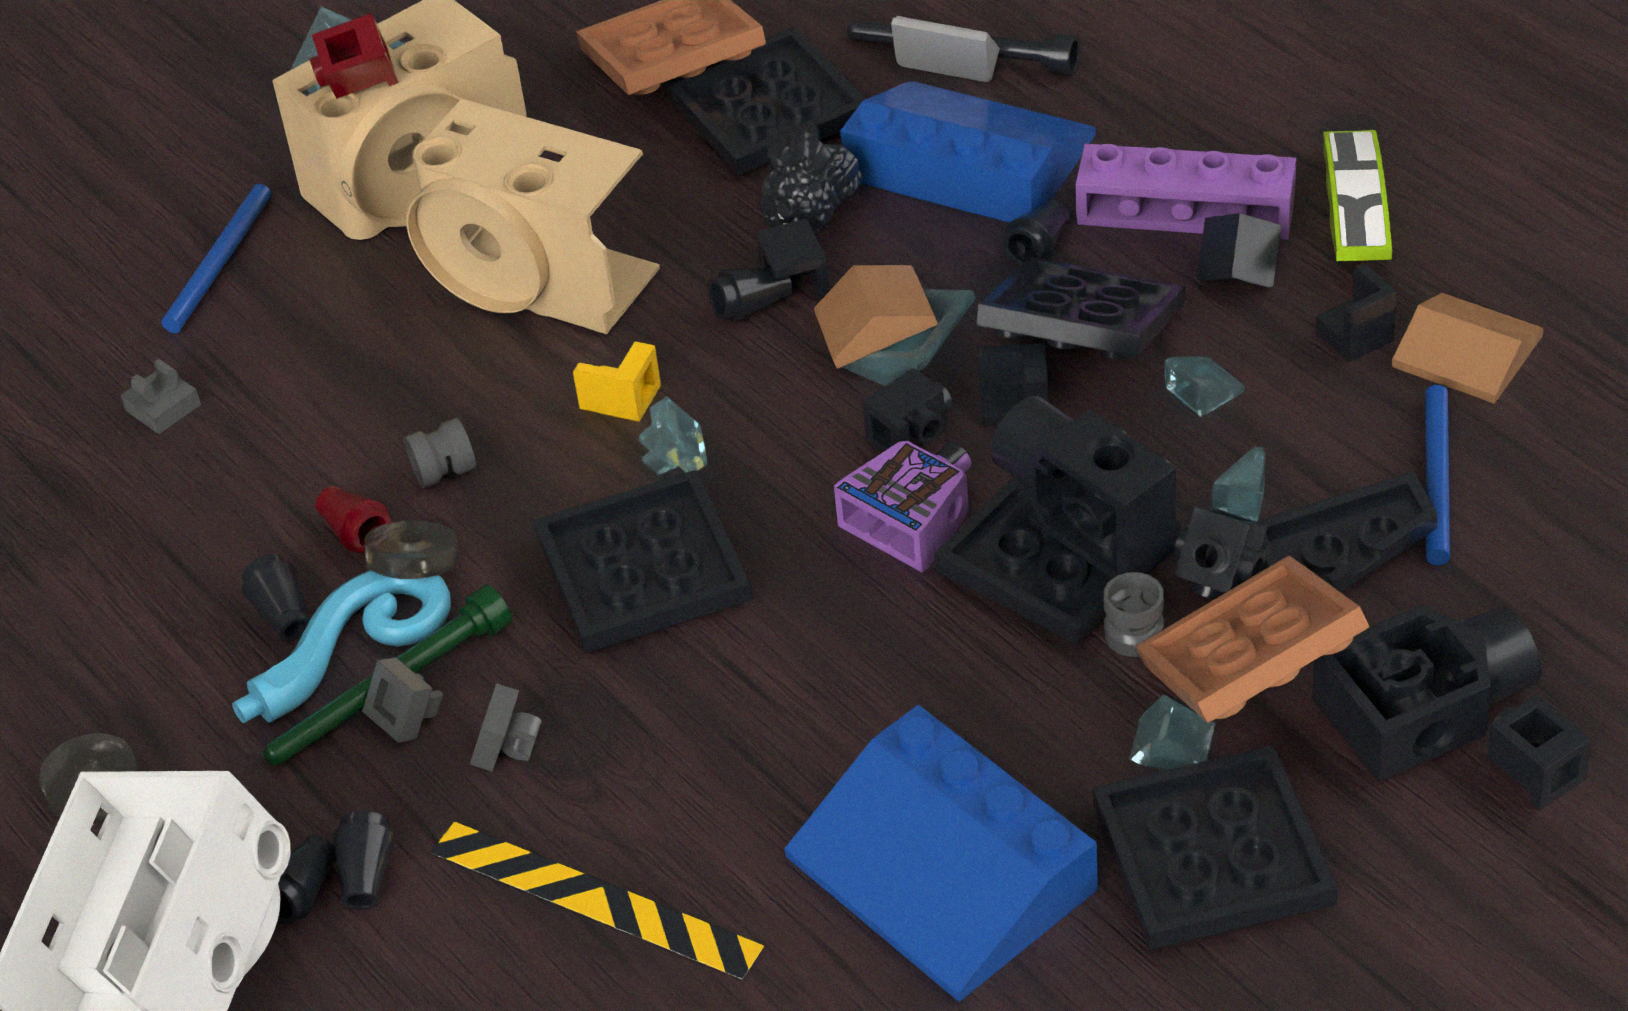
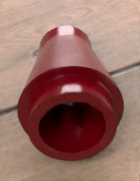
M338 486L325 488L317 497L316 510L318 514L326 519L348 550L356 553H372L379 550L388 541L392 531V522L386 507L382 503L346 492Z

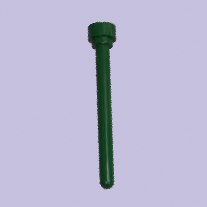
M485 584L465 598L466 604L459 609L460 616L398 656L397 659L416 674L472 635L476 637H481L484 634L493 636L512 623L510 610L500 594L492 586ZM373 674L267 744L263 751L265 761L275 766L284 763L361 711Z

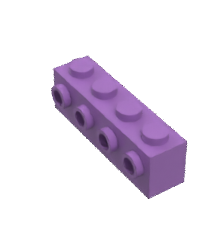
M1084 144L1076 180L1077 225L1203 234L1206 217L1241 213L1280 224L1279 239L1289 240L1295 202L1296 158L1279 157L1269 154L1249 155L1222 153L1219 151L1174 150L1163 147L1144 148L1116 146L1113 144Z

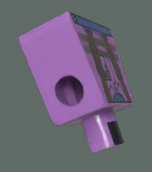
M909 441L896 443L834 485L838 526L923 573L933 562L934 553L951 538L967 516L969 504L965 472L971 467L969 455L960 445L954 442H947L934 455Z

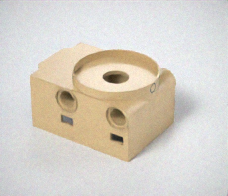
M422 0L377 24L386 41L399 81L395 85L389 86L387 81L338 99H336L330 86H326L305 96L302 93L303 91L318 84L310 60L272 80L301 196L351 239H369L377 236L387 227L406 226L409 205L420 193L413 150L417 144L429 135L461 98L527 117L517 60L504 54L501 36L498 32L455 0ZM405 36L412 39L394 50L389 47L390 44Z
M461 98L429 135L417 144L413 150L420 193L413 199L407 210L406 226L410 242L418 258L431 275L451 293L471 305L497 313H514L527 309L538 315L553 317L608 334L660 269V264L607 249L593 234L590 216L643 155L640 149ZM546 150L563 155L564 157L560 162H556L539 156Z

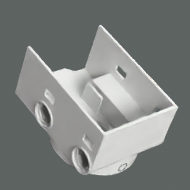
M229 771L80 772L1 949L0 1010L227 1011L243 976L262 955L275 930L280 911L278 882L287 868L290 859L288 832ZM101 807L107 815L96 837L90 829ZM53 917L59 922V925L48 948L41 941Z

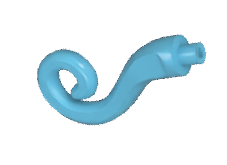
M397 564L368 570L344 582L318 607L291 655L264 673L247 681L249 694L232 702L238 719L242 723H246L261 715L267 722L271 723L302 705L321 683L337 639L345 624L353 614L365 605L367 606L364 609L362 619L364 629L373 640L379 643L397 647L415 644L439 630L446 622L451 608L450 592L444 580L436 572L425 567ZM394 594L412 595L421 600L422 607L413 616L403 620L391 619L397 612V601L393 596Z

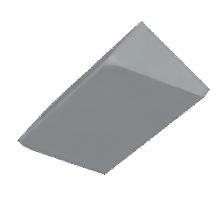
M900 16L893 17L891 27L897 63L900 66L981 82H990L992 79L1000 48L987 32Z

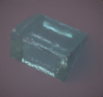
M1170 357L1165 361V387L1200 417L1244 393V385L1209 357Z
M1254 446L1218 477L1212 486V507L1254 521L1259 520L1265 490L1266 452H1263V447Z
M1163 694L1141 716L1129 760L1140 765L1163 769H1173L1206 761L1215 723L1212 721L1207 723L1196 712Z

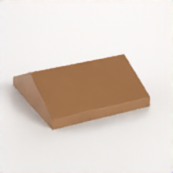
M853 265L814 307L816 317L837 369L938 325L912 265Z
M1440 293L1418 305L1394 354L1392 367L1495 404L1542 338L1543 328Z

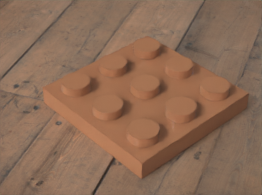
M661 0L576 31L580 49L628 95L651 93L660 87V83L676 77L688 78L697 76L706 70V66L722 60L734 61L750 55L752 49L766 44L762 25L731 0Z
M1289 555L1135 647L1144 665L1202 719L1209 723L1214 719H1223L1236 714L1245 706L1246 700L1268 687H1277L1288 683L1298 675L1300 668L1320 656L1331 655L1345 649L1351 644L1353 637L1369 628V625L1360 606Z

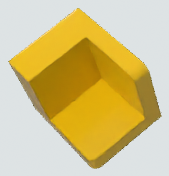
M636 341L619 368L578 363L573 371L579 409L640 422L661 387L655 345Z

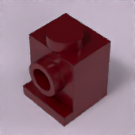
M372 13L312 34L318 54L310 58L314 75L320 88L330 86L336 99L387 81L389 86L399 83L386 41Z

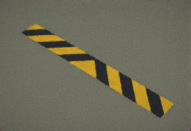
M453 822L431 851L432 854L740 979L744 978L764 948L762 944L457 822Z

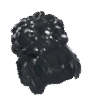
M816 126L801 127L798 131L791 133L790 136L773 141L767 150V156L770 159L769 172L761 187L763 196L759 204L760 210L763 213V221L770 228L807 218L816 235L827 222L833 219L834 212L847 198H851L860 187V182L864 176L858 169V159L844 145H829L820 142V132Z

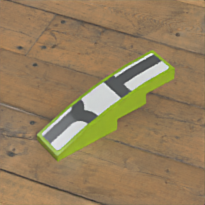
M1376 130L1323 132L1326 189L1330 204L1329 225L1336 261L1392 260L1386 186Z

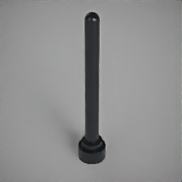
M852 21L847 27V34L853 40L894 45L891 24ZM1056 33L1053 38L1046 37L1043 42L990 36L1000 48L998 57L1041 62L1042 67L1049 68L1052 74L1073 76L1077 69L1080 42L1076 35Z

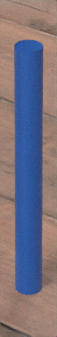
M255 184L161 320L163 327L167 331L178 333L187 322L272 197V193L267 186L263 184Z
M1432 385L1425 391L1426 494L1437 512V529L1426 535V560L1432 565H1444L1450 560L1448 390L1442 385Z

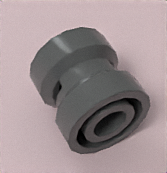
M457 417L440 423L437 431L426 434L418 431L403 437L409 462L422 488L439 483L445 474L454 472L461 475L476 469V460L472 446L462 423Z
M1127 572L1114 577L1107 583L1104 589V612L1106 614L1104 618L1105 641L1116 653L1128 657H1140L1135 646L1164 630V618L1161 615L1164 611L1163 588L1159 581L1150 575L1140 572Z

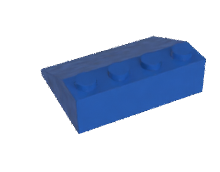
M914 81L906 82L863 100L840 131L841 145H844L858 159V169L864 176L860 184L1008 223L1041 206L1046 200L1053 199L1082 156L1084 144H1090L1096 135L1095 126Z
M920 705L915 706L869 742L784 848L786 858L958 1002L963 1000L1098 890L1096 841Z

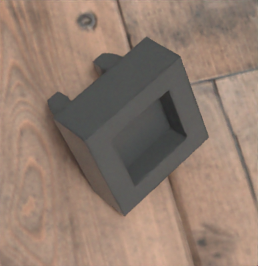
M158 359L154 362L156 371L145 379L138 374L133 376L131 380L132 388L123 393L121 398L125 411L160 434L199 407L201 403L197 390L179 378L174 368Z
M396 657L377 660L362 712L398 743L417 739L423 718H432L437 715L443 693L440 690L432 691V688L424 682V677L421 674L412 672Z
M496 683L470 765L493 772L500 749L513 759L529 760L542 720L529 713L519 712L512 714L519 690Z

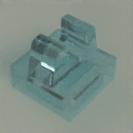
M668 396L649 407L652 424L639 436V442L650 451L642 457L643 463L658 475L678 466L685 472L698 471L706 466L708 463L701 426Z

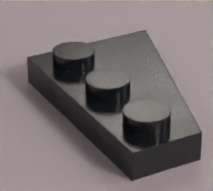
M1413 471L1258 520L1257 522L1268 525L1261 551L1265 552L1264 570L1290 555L1336 590L1342 592L1437 529V512Z

